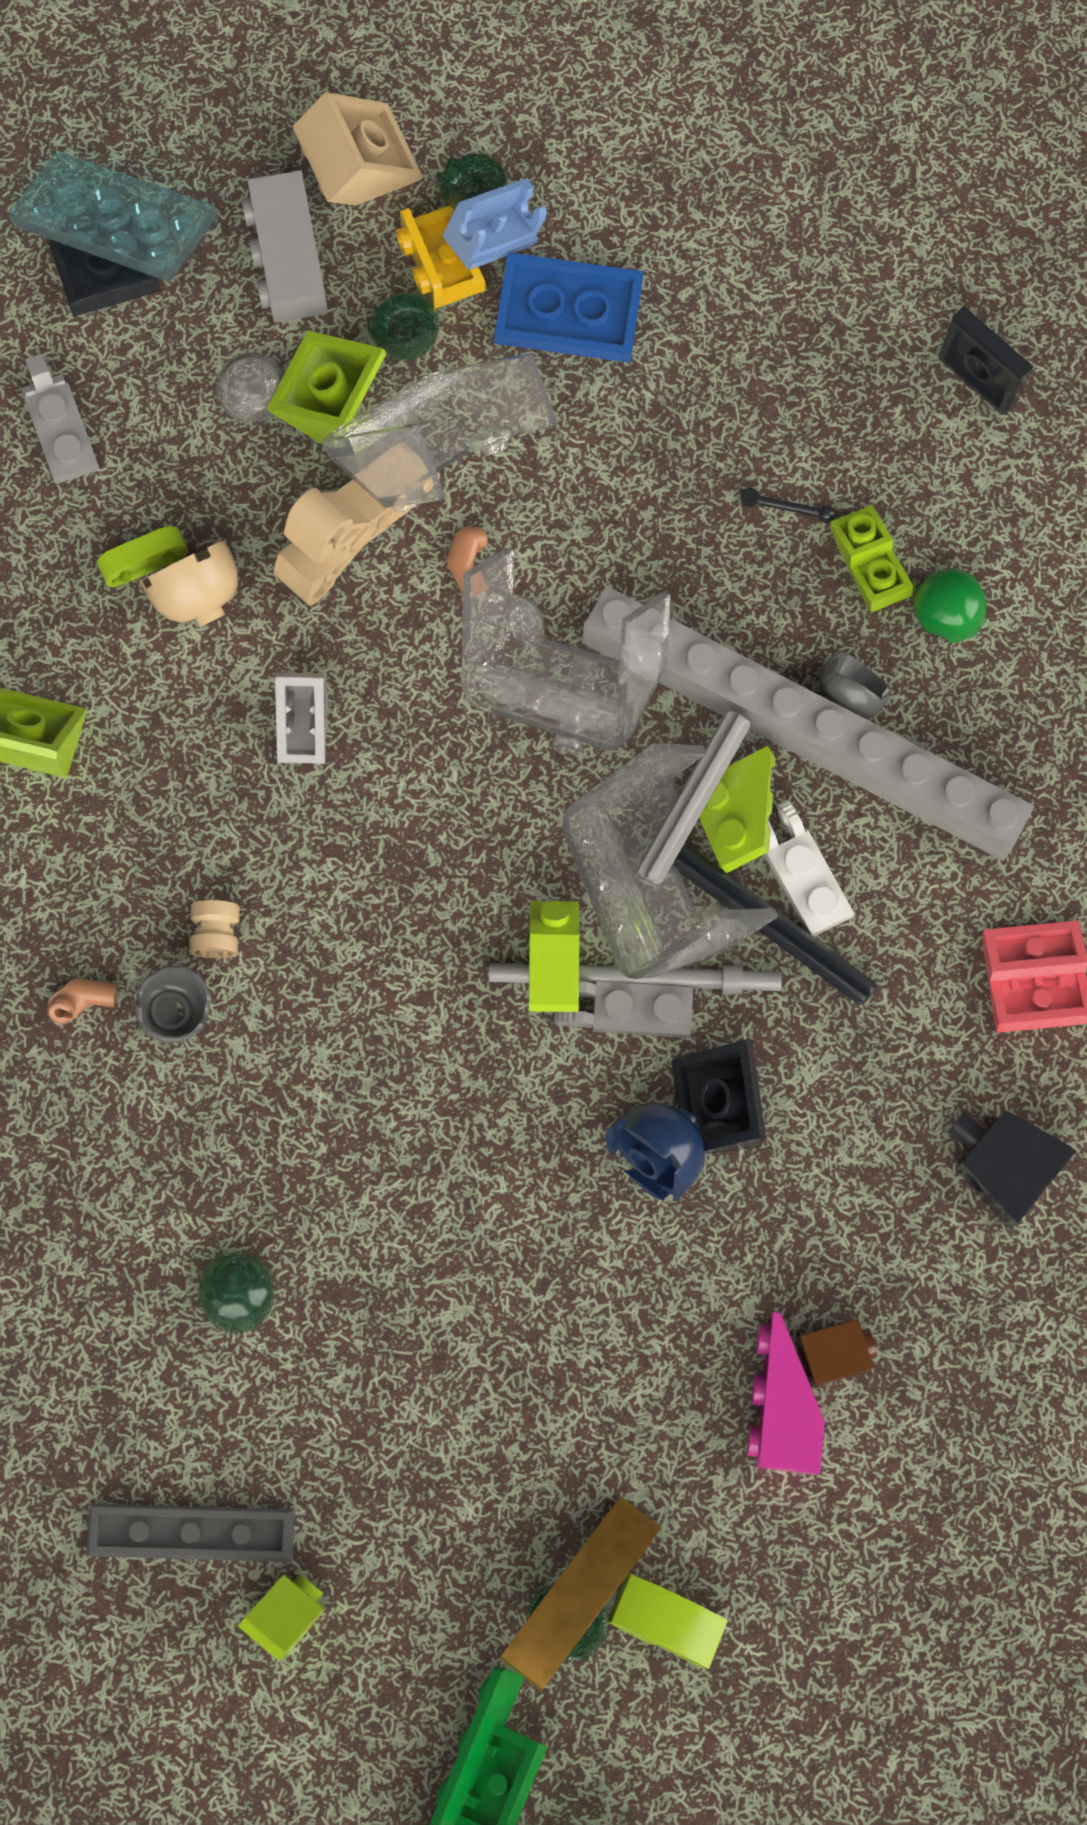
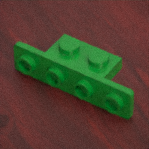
M495 1666L492 1674L484 1680L478 1695L479 1705L471 1725L465 1728L459 1739V1754L450 1775L444 1779L438 1790V1805L430 1825L517 1824L548 1747L505 1726L524 1680L518 1673Z

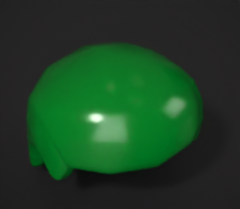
M949 568L932 572L921 582L915 590L913 610L919 619L920 625L928 634L939 635L949 643H958L975 637L986 622L987 600L984 591L974 576L959 569Z

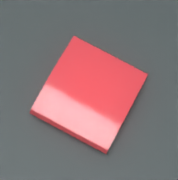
M1079 920L983 930V949L996 1033L1087 1024V953Z

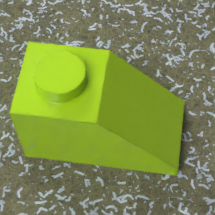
M530 901L529 1011H579V901Z
M301 1573L295 1580L288 1575H283L248 1613L238 1627L275 1659L280 1661L287 1658L326 1609L318 1601L323 1592Z

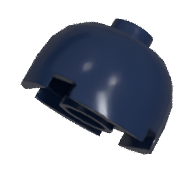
M652 1101L632 1107L623 1113L607 1129L605 1134L607 1147L611 1155L613 1156L619 1150L621 1155L636 1168L623 1171L646 1193L663 1201L670 1194L673 1195V1201H678L689 1190L698 1178L706 1157L702 1136L698 1131L699 1124L695 1117L683 1108L676 1109L671 1105Z

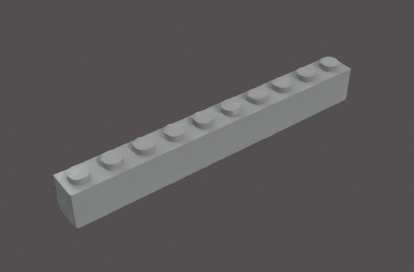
M608 586L603 590L584 624L583 644L722 716L729 710L743 715L750 722L749 730L1002 861L1005 860L1013 849L1035 807Z

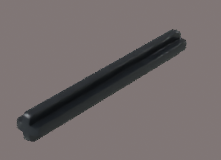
M685 845L681 848L672 864L676 871L855 1003L863 1005L867 1002L877 986L872 979L736 879L725 873L691 846Z

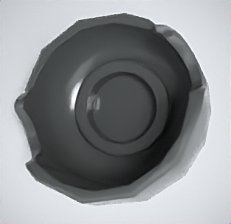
M836 650L820 673V688L824 698L863 718L875 716L889 699L887 695L890 690L889 686L864 664L842 650Z
M164 966L150 974L142 982L136 997L135 1017L145 1034L161 1043H184L199 1033L206 1023L212 1001L211 993L201 975L185 966ZM176 1001L182 1006L184 1011V1016L182 1020L179 1015Z

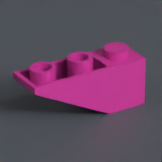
M773 1312L768 1317V1324L760 1323L758 1327L756 1353L765 1355L763 1375L755 1374L753 1379L752 1405H760L758 1426L750 1425L747 1456L755 1457V1468L817 1475L820 1474L825 1421L781 1313Z

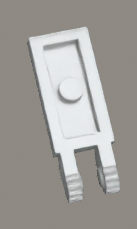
M786 800L778 804L777 809L780 820L786 825L792 839L779 845L772 826L768 821V827L771 830L770 848L765 857L806 932L814 937L852 918L854 912L810 832H805L795 808L790 801Z

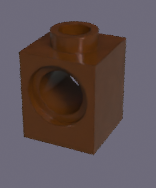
M859 1319L805 1334L796 1339L811 1388L868 1372L874 1368L871 1359L878 1356L870 1329L862 1330Z

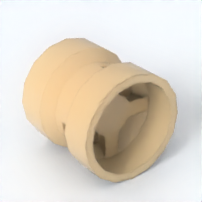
M220 900L193 902L191 904L190 919L198 927L195 928V933L189 937V953L202 958H231L237 956L238 939L234 935L232 927L239 922V905Z

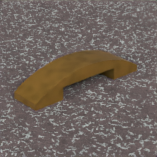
M620 1497L499 1659L539 1691H542L661 1530V1527L623 1497Z

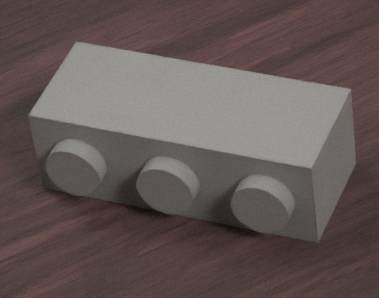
M302 170L247 179L250 197L243 198L242 204L246 226L256 225L258 238L250 239L249 242L254 267L263 266L266 279L257 281L262 309L271 307L274 323L328 314Z

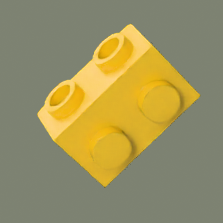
M452 205L413 218L409 208L400 211L401 228L395 230L403 255L408 256L411 254L416 264V268L412 269L417 289L421 295L428 293L434 309L486 291L485 280L479 267L468 270L442 237L454 213Z

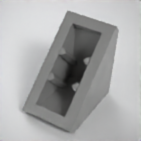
M276 672L277 763L325 764L328 690L325 675Z

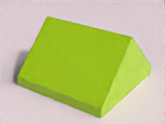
M307 330L267 409L273 415L319 443L329 446L347 431L387 353L380 347Z
M0 688V762L67 778L86 717L87 708Z

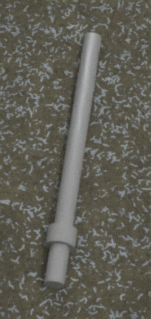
M490 962L489 982L529 983V964ZM579 965V981L596 984V981L693 987L695 989H722V994L742 995V990L781 991L782 983L781 972L743 971V966L723 965L722 970Z

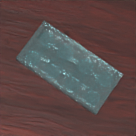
M56 151L9 212L15 227L171 282L216 220L214 206L60 151Z

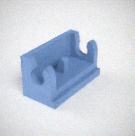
M527 178L458 203L442 237L468 270L508 255V252L516 253L527 249L538 242L539 238L536 235L545 221L546 207L543 205L533 211V215L529 212L528 200L532 198L534 186Z

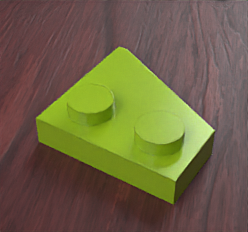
M768 746L727 767L699 816L720 867L725 873L769 852L771 830L768 827V818L772 813L773 793L770 791L771 767H775L776 758Z

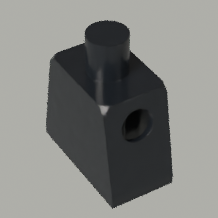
M966 1109L947 1131L970 1150L955 1169L1009 1229L1021 1221L1076 1152L1071 1146L1006 1110L987 1127Z

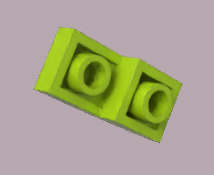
M873 505L830 522V528L836 544L870 613L913 596L914 585L894 554L893 538Z
M628 1574L623 1581L607 1622L647 1644L658 1645L699 1668L709 1669L728 1620L665 1588L635 1575Z

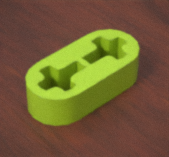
M168 526L105 552L97 560V566L108 587H118L183 559L188 554L189 549L179 528Z

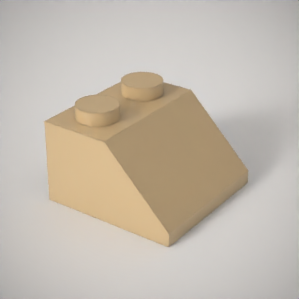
M325 92L292 126L301 144V151L308 159L318 180V187L327 202L356 206L420 181L423 178L388 103Z

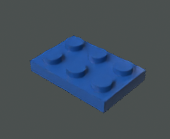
M508 252L494 334V344L631 363L644 271Z

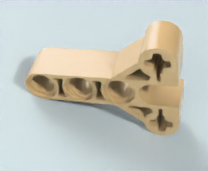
M404 442L394 447L338 491L322 493L317 488L310 489L297 500L289 512L283 534L292 543L278 553L274 575L307 605H314L332 588L337 577L362 547L421 501L419 496L426 489L431 491L436 486L440 474Z

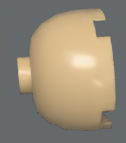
M225 540L207 547L208 550L202 553L192 554L140 581L149 601L157 612L168 620L179 623L196 619L199 627L225 615L221 606L234 597L238 587V569Z

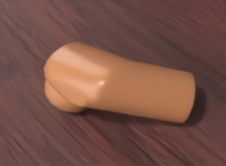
M465 526L457 531L447 556V565L464 597L470 596L484 588V584L473 565L477 552H481L488 542L487 534L480 527Z
M74 978L55 992L49 999L48 1016L55 1023L65 1024L77 1017L91 1004L115 1008L119 984Z

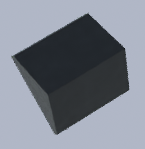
M745 1039L672 1060L678 1108L687 1110L697 1120L699 1124L698 1131L702 1136L705 1154L757 1149L762 1146L766 1139L753 1040Z

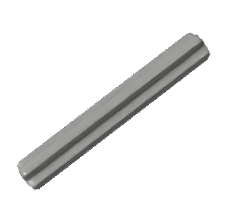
M729 710L723 716L637 867V873L644 880L656 885L663 882L750 728V722L743 715Z

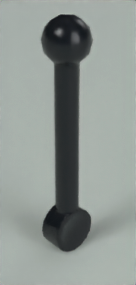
M753 488L744 489L740 496L741 503L746 507L761 505L815 516L823 523H830L836 517V511L830 505L818 508L759 496L758 492Z

